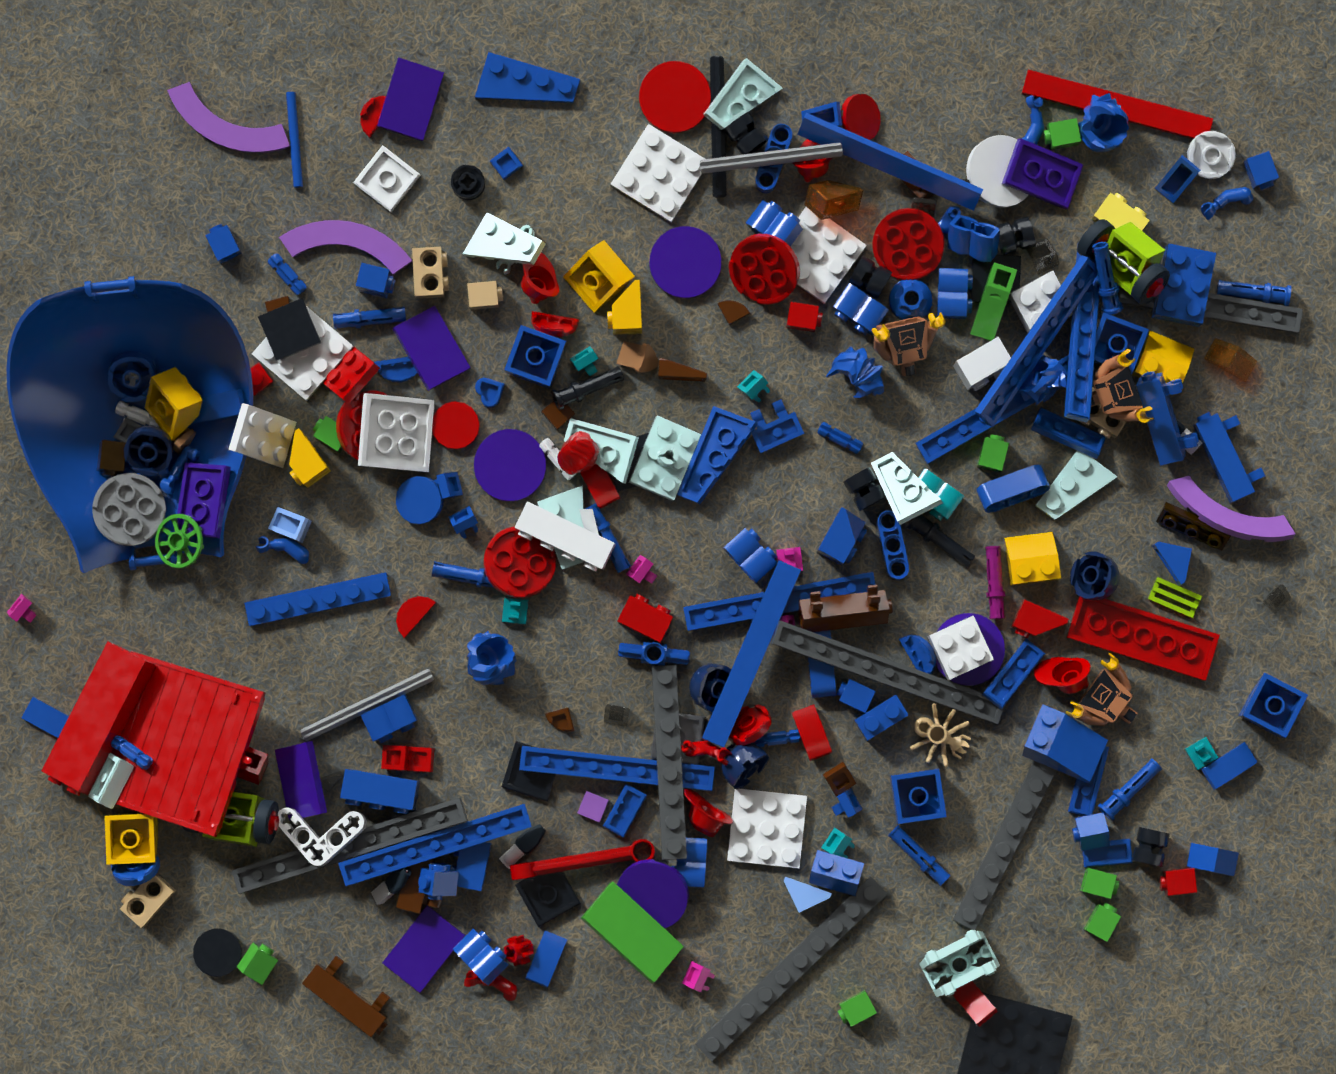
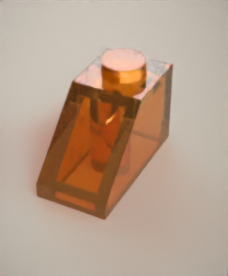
M826 180L809 185L804 205L817 217L824 220L858 211L864 190L859 187Z

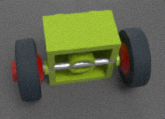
M1101 219L1091 225L1083 234L1078 243V253L1081 256L1089 257L1090 260H1094L1093 245L1098 242H1107L1114 281L1139 304L1146 305L1152 302L1167 285L1170 273L1160 264L1165 249L1132 222L1115 229L1109 221Z
M233 792L220 833H218L217 837L205 833L202 836L210 840L257 847V843L270 844L274 840L279 826L278 803L257 795ZM183 827V829H184L185 831H187V832H193V833H198V832H199V831H195V830H192V829Z

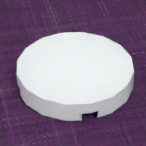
M1205 131L1192 140L1187 151V158L1201 170L1198 173L1200 177L1216 179L1224 176L1233 167L1236 152L1233 143L1225 134L1217 131Z

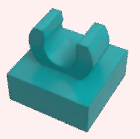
M590 346L570 358L578 371L584 368L589 376L598 372L592 362L599 358Z
M755 370L737 386L744 395L757 402L761 401L757 394L762 389L766 393L770 392V389L766 386L769 382Z
M504 598L502 622L526 624L529 600Z
M1207 737L1185 748L1196 770L1218 758Z
M834 827L821 848L830 854L848 858L844 851L848 846L854 849L855 845L851 842L852 838Z

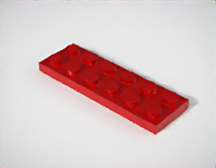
M1079 596L1066 638L1206 681L1220 634L1108 599L1088 600Z

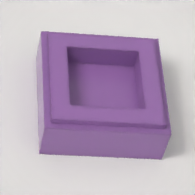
M586 791L577 813L600 822L609 800Z

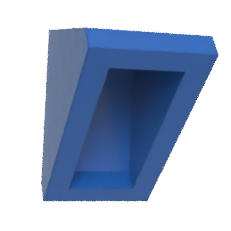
M833 102L801 111L802 121L805 114L808 113L842 128L840 102Z
M1182 155L1155 189L1174 203L1201 170Z
M1163 542L1153 544L1152 547L1177 585L1185 583L1192 548Z
M1191 843L1186 867L1234 876L1239 853Z

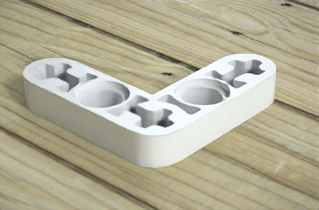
M283 808L278 812L279 827L304 857L315 866H324L361 834L367 825L366 817L362 813L352 811L347 813L319 838L295 809ZM284 814H292L293 816L291 817V821L295 825H299V823H301V826H298L294 829L291 824H284ZM352 817L359 818V827H351L348 830L351 833L349 836L341 826L343 825L345 828H348L352 824L350 820ZM302 830H306L310 836L305 844H301L297 838L298 833ZM335 832H340L343 836V841L338 846H334L331 842V836ZM313 845L316 850H323V860H315L316 853L312 849L306 851V848Z

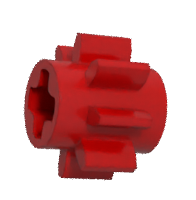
M524 935L508 938L507 942L509 945L504 947V953L507 955L506 959L513 963L514 966L531 962L529 956L534 954L532 942L524 938Z

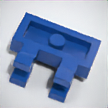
M782 399L772 403L779 418L766 424L760 409L750 413L752 420L758 423L757 429H754L752 432V437L760 453L804 434L795 412L788 414Z

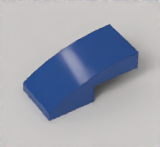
M1243 742L1201 770L1215 790L1257 763V760L1247 744Z
M544 931L525 979L548 988L567 939Z

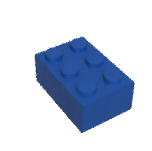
M1168 244L1165 247L1162 266L1169 271L1170 277L1163 291L1155 298L1152 318L1200 327L1203 324L1216 253L1174 244Z
M345 769L340 798L346 799L345 804L361 806L362 802L370 803L369 808L385 810L386 806L394 807L393 812L409 814L410 810H416L420 781Z

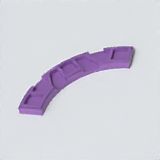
M190 82L167 90L173 104L185 121L196 132L217 145L235 151L268 153L290 148L282 124L265 128H248L234 125L210 112L198 99Z
M325 220L313 222L290 230L279 237L293 258L316 247L341 245L369 253L390 269L392 275H395L413 262L396 242L383 233L363 224L350 221Z
M1190 476L1171 480L1167 484V487L1181 505L1185 508L1188 507L1197 514L1199 520L1223 533L1245 540L1253 538L1264 540L1265 542L1285 541L1293 539L1295 536L1294 530L1284 515L1277 517H1254L1232 511L1208 497L1200 490Z

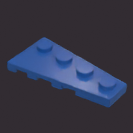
M488 52L475 99L574 103L580 79Z
M713 406L677 495L701 504L758 423Z

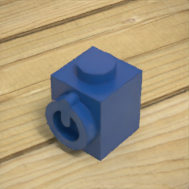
M430 863L429 868H421L418 880L419 892L427 894L428 899L442 900L443 896H456L459 872L450 869V864Z

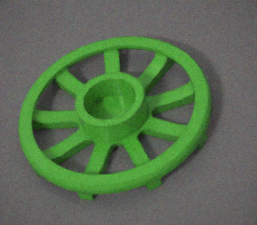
M185 514L170 515L161 522L155 536L157 553L161 560L170 567L185 568L196 563L202 549H204L202 528L199 527L191 516ZM177 518L185 519L182 530L179 529ZM171 520L175 532H171L164 525ZM190 522L194 530L186 534ZM161 531L169 535L168 541L159 542ZM197 534L198 543L189 541V538ZM169 545L170 551L163 556L159 546ZM188 546L197 548L194 555L191 554ZM175 551H177L176 564L168 561ZM182 551H184L187 557L189 558V561L183 564Z

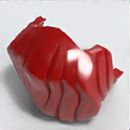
M583 431L576 432L566 440L557 456L558 464L563 471L570 475L590 470L598 458L599 447L591 439L589 433Z

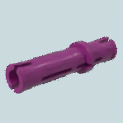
M1001 546L985 547L988 580L986 598H989V619H1005L1004 597H1006V594L1003 591Z

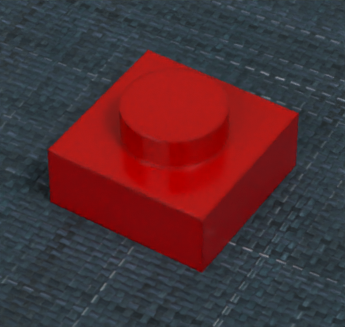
M259 362L250 368L254 396L273 383V380Z

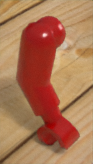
M686 740L683 742L685 746L681 745L682 752L688 757L707 754L717 758L723 765H728L729 763L724 759L725 756L732 755V752L725 747L720 748L706 740L696 742Z
M472 970L467 972L464 979V986L466 987L475 986L476 984L495 987L503 993V997L507 1001H513L517 997V986L500 974L489 985L485 984Z

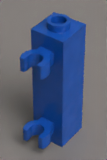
M1154 371L1144 373L1138 379L1136 386L1143 408L1152 407V410L1146 411V416L1154 418V420L1147 423L1159 464L1161 466L1182 461L1186 454L1185 448L1197 447L1199 442L1197 432L1181 437L1169 394L1173 395L1182 392L1184 388L1182 380L1176 379L1165 383L1162 372L1157 374Z
M1210 412L1197 417L1198 422L1193 427L1197 432L1199 440L1202 442V446L1229 503L1255 492L1251 483L1265 477L1262 468L1246 474L1226 432L1240 424L1237 415L1223 422L1218 413L1211 416Z

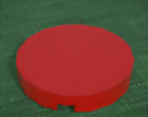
M854 94L848 97L841 111L843 110V116L841 117L843 129L868 140L873 139L878 133L881 123L877 103L867 94Z
M453 401L445 403L437 409L433 416V435L446 448L455 450L465 448L472 444L478 436L480 428L478 415L472 407L463 402Z
M758 704L752 708H749V706L741 708L729 735L731 743L746 745L755 742L769 730L772 724V717L764 706Z

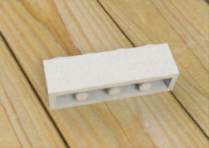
M528 501L515 525V528L520 530L518 535L530 541L532 537L541 540V546L551 551L556 547L563 551L562 556L572 561H575L577 557L585 561L583 566L595 572L598 568L604 570L616 545L614 542Z

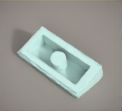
M110 753L88 797L112 809L134 766Z

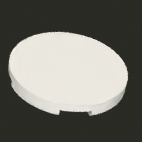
M996 135L983 140L973 148L967 161V180L970 181V184L983 189L979 199L992 207H1010L1020 203L1028 196V194L1002 184L1017 139L1013 137Z

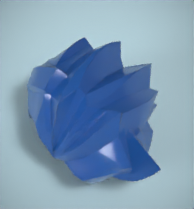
M1110 93L1100 97L1093 95L1090 105L1084 108L1085 115L1083 121L1078 123L1080 137L1088 149L1092 151H1111L1119 147L1123 143V139L1127 137L1129 118L1121 109V105L1117 104L1116 98L1111 99Z
M850 346L833 360L832 368L826 377L828 378L837 373L849 377L851 384L856 389L854 398H861L871 393L874 396L884 393L883 380L880 376L883 366H876L875 358H868L865 348L855 351Z
M1042 355L1017 392L1021 393L1024 401L1033 398L1036 405L1041 401L1046 402L1055 394L1058 388H1066L1068 372L1065 371L1057 359H1051Z
M487 631L484 634H476L467 643L469 650L466 656L468 660V674L473 676L474 681L482 685L505 684L504 678L515 674L516 656L513 652V646L508 644V639L495 633L490 634Z

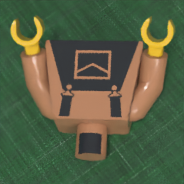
M941 312L937 318H935L933 313H929L928 323L927 320L917 316L876 326V328L871 330L874 334V350L884 361H888L894 366L900 365L902 376L916 374L914 362L926 359L927 351L931 347L937 330L946 323Z
M1126 349L1120 355L1105 360L1095 372V379H1093L1095 391L1092 392L1091 407L1100 404L1103 413L1108 414L1112 419L1125 422L1140 421L1147 423L1154 420L1153 417L1148 418L1146 416V411L1152 410V407L1143 408L1129 368V365L1135 361V358L1128 360L1126 354L1131 350Z
M1108 653L1111 657L1109 663L1101 660L1100 663L1106 668L1101 670L1079 702H1070V704L1074 705V711L1072 713L1066 711L1068 716L1077 718L1087 725L1094 726L1112 724L1117 717H1120L1128 724L1134 720L1138 713L1127 705L1133 697L1130 693L1132 687L1126 672L1119 665L1118 658L1111 653Z

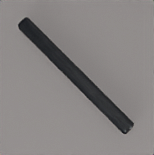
M722 56L710 57L711 103L725 86L724 58ZM711 122L712 158L726 157L725 128L721 130ZM726 171L712 173V195L715 198L727 196Z

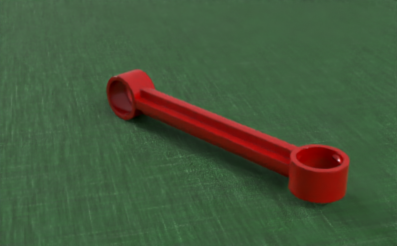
M637 839L631 846L509 865L511 879H524L630 860L638 862L641 860L637 859L633 853L635 846L641 842L648 844L651 850V854L646 860L654 857L655 849L650 841Z

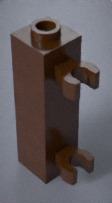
M878 585L867 586V592L829 597H820V591L810 592V599L799 600L798 608L801 628L811 632L888 624L889 614L893 612L891 599H887L885 590L878 591Z
M435 858L407 867L411 870V875L400 890L396 908L419 914L422 911L423 904L440 908L442 900L428 899L427 894L419 892L418 884L421 868H429V864L433 863Z
M335 956L327 968L318 963L302 984L368 1036L372 1037L375 1033L379 1036L388 1025L384 1022L388 1016L380 1010L390 997L382 991L374 1003L371 1004L337 978L334 974L344 963L338 956Z

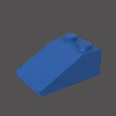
M1042 704L1024 746L1022 756L1090 784L1108 740L1067 714Z

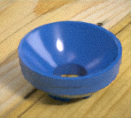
M918 279L901 280L894 285L890 292V309L900 320L917 316L924 318L932 306V293L928 286ZM912 291L918 295L919 300L917 304L908 305L905 302L904 296L907 292Z

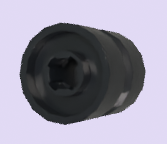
M749 112L734 120L724 130L731 141L737 142L736 148L742 155L752 154L769 139L761 128L755 127L757 122Z
M1028 217L1016 219L1012 225L1008 222L995 225L1000 229L999 248L1002 255L1014 253L1019 247L1025 250L1036 246L1033 228ZM1015 231L1019 232L1020 239L1016 240Z
M862 256L848 283L858 289L864 287L867 294L878 299L892 272L882 266L875 267L874 261ZM866 272L872 274L870 281L864 278Z
M871 467L860 471L843 482L849 494L855 495L853 501L859 511L886 497L881 485L875 484L876 476ZM868 487L870 493L864 496L861 490Z
M1139 827L1136 839L1139 842V846L1134 848L1132 860L1163 867L1166 855L1163 852V848L1168 846L1170 834Z

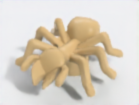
M934 703L932 704L935 723L926 717H921L914 722L916 734L920 737H927V739L910 746V749H917L929 742L934 743L926 759V762L930 763L938 744L941 743L943 764L945 767H948L945 744H949L953 756L961 759L962 757L956 754L955 751L962 754L967 753L961 746L969 748V745L961 739L971 740V738L963 734L952 738L951 734L968 726L970 723L966 721L946 731L956 710L952 709L942 726L939 723L937 706Z

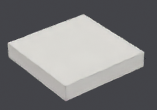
M382 145L353 183L392 213L421 175Z

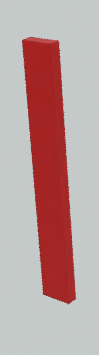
M1029 69L1021 93L1081 110L1090 105L1093 95L1100 97L1110 93L1111 99L1116 98L1117 104L1121 105V109L1127 114L1128 122L1194 139L1205 131H1210L1213 118Z

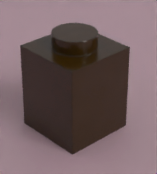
M102 440L99 443L97 471L103 472L102 475L106 477H114L124 472V447L126 443Z

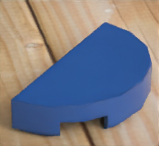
M409 357L374 362L380 367L378 372L383 378L391 382L402 383L411 380L417 374Z
M917 635L901 637L899 640L915 668L932 674L936 666V656L933 647L928 641Z

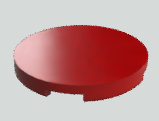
M681 61L664 62L654 67L643 79L639 91L640 107L647 121L655 128L667 133L685 132L700 124L705 118L703 114L710 106L711 101L710 87L705 76L693 65Z
M902 208L891 212L881 220L873 236L872 248L878 265L892 272L891 276L900 280H917L927 276L938 266L944 253L945 239L939 223L930 214L916 208Z
M754 234L743 239L735 247L729 261V274L732 283L740 294L743 293L748 298L757 301L758 304L770 305L783 301L794 291L800 277V266L796 254L785 241L770 234Z
M359 392L349 405L345 402L338 413L336 420L338 440L345 452L356 460L359 458L364 393L387 395L384 392Z
M515 526L509 527L497 533L485 550L483 565L486 577L491 585L504 595L514 598L534 596L543 591L554 576L556 568L554 549L551 551L541 546V540L532 537L530 541L518 535L520 530L516 529Z

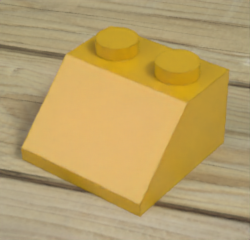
M604 240L589 249L563 276L594 313L635 277Z
M634 280L612 304V311L607 312L608 329H613V335L642 334L640 280Z
M1150 330L1132 375L1141 378V375L1147 372L1154 371L1155 374L1162 372L1165 383L1176 379H1181L1183 383L1190 366L1194 348Z
M174 367L151 377L145 409L160 428L169 435L171 441H173L199 416L203 400L201 395L188 383L187 378Z
M299 428L295 430L289 463L293 470L289 473L300 486L303 484L309 488L331 472V470L304 432Z
M1053 532L1004 538L1011 586L1061 579L1058 552Z
M147 814L105 816L106 865L156 862L158 819Z

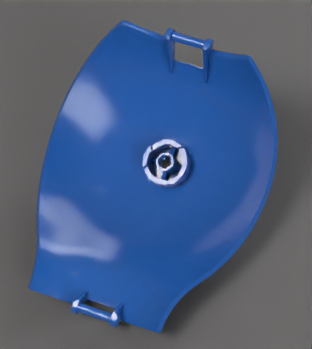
M128 276V279L96 283L85 281L83 287L58 292L37 300L26 309L14 328L9 344L6 369L8 398L13 423L32 474L45 498L65 527L74 546L80 571L83 573L129 559L130 570H136L137 567L165 564L159 555L136 557L135 549L155 546V536L143 544L123 546L105 538L94 522L92 506L95 494L100 486L111 478L103 476V472L97 471L99 443L102 440L121 442L113 437L127 417L126 415L121 416L115 413L119 401L128 403L130 407L133 405L147 411L145 403L151 377L176 367L201 397L241 389L245 404L253 406V385L249 359L236 326L222 307L211 297L190 286L170 281L135 280V276ZM131 373H135L136 376L132 377ZM239 414L188 426L190 430L193 429L196 432L189 446L200 450L197 461L189 459L188 463L226 465L231 467L220 539L203 537L204 549H202L200 554L216 557L224 555L226 516L247 457L229 450ZM136 422L137 424H139V425H141V426H149L148 424L143 425V424H140V423ZM173 451L169 464L170 470L180 455ZM125 460L124 469L132 468L128 460L127 462ZM183 473L179 480L174 482V492L172 495L165 493L160 488V482L163 478L157 476V479L151 480L158 486L164 497L166 505L165 518L177 514ZM170 520L164 526L171 532H174V526ZM161 531L159 542L168 541L169 535ZM192 536L189 538V541L198 543V538ZM188 546L189 551L195 554L197 548ZM177 551L170 557L169 562L177 563Z

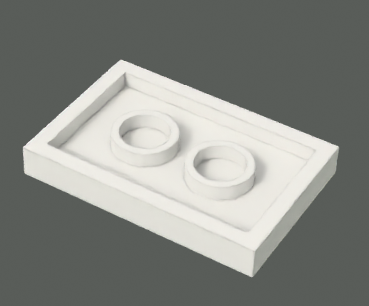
M242 403L229 450L283 468L297 422Z

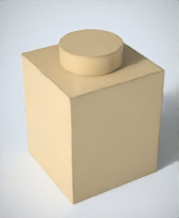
M496 281L467 283L470 310L498 308L499 301H503L502 287H497Z

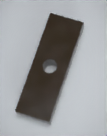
M1168 502L1164 504L1156 520L1157 523L1164 525L1168 529L1178 531L1191 539H1196L1211 548L1221 551L1231 535L1198 519L1199 516Z

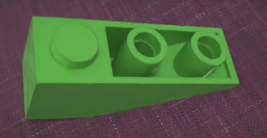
M993 263L970 335L989 341L995 338L1016 276V269Z

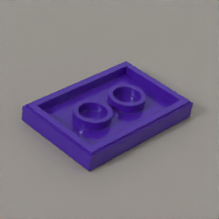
M398 57L377 127L423 141L444 72Z
M1019 138L1015 144L1002 184L1067 210L1084 164Z
M435 306L393 327L395 335L428 391L471 368Z
M185 463L177 514L191 516L199 527L202 528L203 537L220 539L231 467L226 465ZM177 518L179 529L182 530L185 519ZM190 522L186 534L194 530Z
M313 741L276 749L275 755L286 808L295 809L302 818L327 813ZM292 814L288 815L289 821H291Z
M427 905L382 964L421 993L453 952V948L464 938L465 934Z

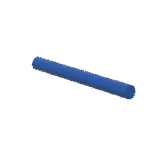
M286 92L294 188L303 187L296 92Z

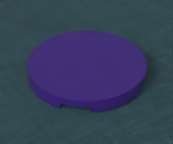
M681 226L670 229L662 234L653 245L649 261L651 275L658 287L669 295L686 299L698 297L707 292L717 281L721 270L719 248L710 235L698 228Z
M504 429L489 435L478 447L474 458L475 476L482 489L490 496L508 502L519 501L532 495L541 485L546 472V458L539 446L540 444L531 435L516 429Z
M963 613L946 620L937 630L938 632L974 615L994 660L950 679L953 683L965 686L978 685L992 678L1000 669L1005 655L1004 639L998 627L988 618L974 613ZM936 656V666H937V669H938V670L940 671V673L946 678V676H945V674H944V672H943V670H942V667H941V665H940V663H939V661H938V659H937V656Z
M653 859L641 860L625 869L617 883L628 896L663 928L675 924L686 910L689 898L688 886L681 873L673 866L670 867Z

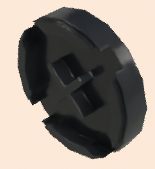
M221 928L205 931L197 938L193 948V958L196 966L203 973L215 977L231 973L237 968L242 955L239 939L232 932Z

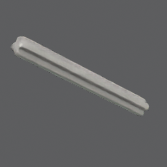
M831 143L704 159L700 161V171L705 174L840 157L843 155L841 143Z
M426 669L300 730L302 738L305 741H309L397 697L428 684L434 680L433 674L429 669Z

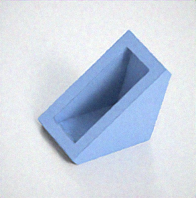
M277 507L268 529L303 543L312 521Z
M788 877L784 878L786 888L799 913L829 899L832 894Z

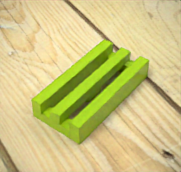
M1157 577L1148 600L1193 618L1202 596ZM1159 584L1192 597L1195 600L1191 602L1158 588ZM1156 592L1191 607L1190 611L1155 597Z

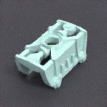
M970 930L966 932L967 934H965L964 938L938 951L930 950L926 952L925 958L919 964L936 997L944 994L949 997L955 994L956 988L984 974L985 976H990L997 971L996 968L1000 964L983 931ZM981 940L984 941L985 944L978 953L973 954L970 952L966 955L969 946ZM980 957L993 958L992 961L980 967L972 966L977 963L976 959ZM957 958H962L966 961V969L962 972H957L953 968V961ZM937 962L947 964L938 973H927L925 969ZM946 975L948 978L953 975L950 982L935 989L934 986L941 977Z

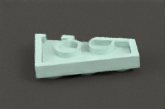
M746 58L741 62L703 115L722 130L783 88Z
M486 213L463 254L472 258L484 257L489 260L501 259L508 262L534 265L546 244L542 240Z
M570 418L564 442L576 432L583 431L589 433L600 451L596 464L612 474L620 482L626 484L639 437Z

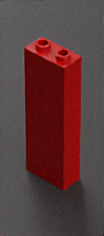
M107 641L41 770L49 775L47 780L59 786L64 783L68 786L66 790L77 796H80L81 793L89 795L108 755L114 749L111 746V741L116 735L121 736L156 667L155 664Z

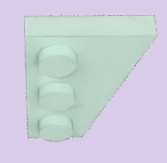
M1076 451L1050 485V489L1044 493L1035 506L1055 520L1117 478V476L1092 457Z
M893 452L871 463L900 525L943 503Z
M583 485L537 502L540 508L584 528L579 510L583 509ZM554 547L562 570L585 562L577 557L575 561H572L562 556V550Z

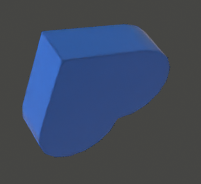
M480 378L475 384V389L481 396L482 404L487 408L496 407L500 401L505 384L489 378Z

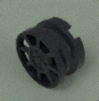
M462 165L453 172L451 186L457 197L470 201L478 198L483 193L485 179L477 167Z

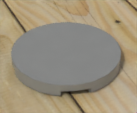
M125 473L111 477L100 486L93 500L92 513L98 530L105 538L119 545L135 546L149 541L156 535L159 525L165 519L166 505L162 492L153 481L140 474Z

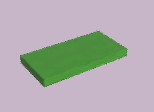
M613 881L608 884L580 918L650 983H654L684 947Z

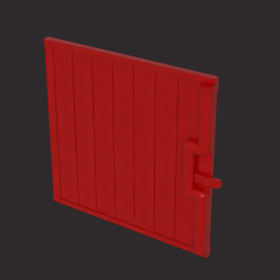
M131 651L137 656L155 664L156 667L121 736L127 742L143 751L145 755L147 754L151 757L153 763L149 769H142L135 762L120 753L119 750L113 749L112 754L134 766L116 805L217 837L236 786V777L241 763L250 765L253 762L252 758L244 756L249 748L266 693Z

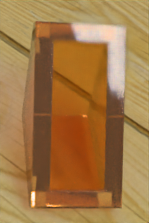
M1217 338L1213 340L1204 357V360L1244 382L1247 381L1257 363V360L1241 347Z

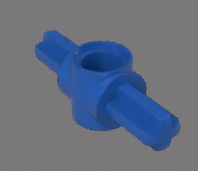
M643 641V645L620 643L618 655L625 658L641 659V663L665 666V662L687 665L690 652L688 650L667 648V644ZM649 648H659L661 657L655 661L650 660L647 657Z

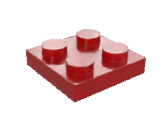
M353 347L343 356L342 361L335 369L328 373L327 378L322 383L349 405L378 372L380 367L357 348Z

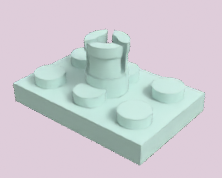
M657 415L629 483L674 501L701 434Z

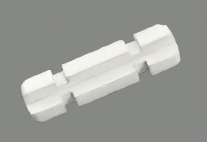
M123 401L118 402L115 409L116 414L126 415L128 419L143 425L148 424L149 426L160 427L147 411L133 405L130 407L128 403Z
M546 438L540 443V448L544 453L548 454L547 457L559 471H562L563 476L567 480L572 479L576 474L570 475L561 469L557 459L560 450L554 447L555 444L549 438Z

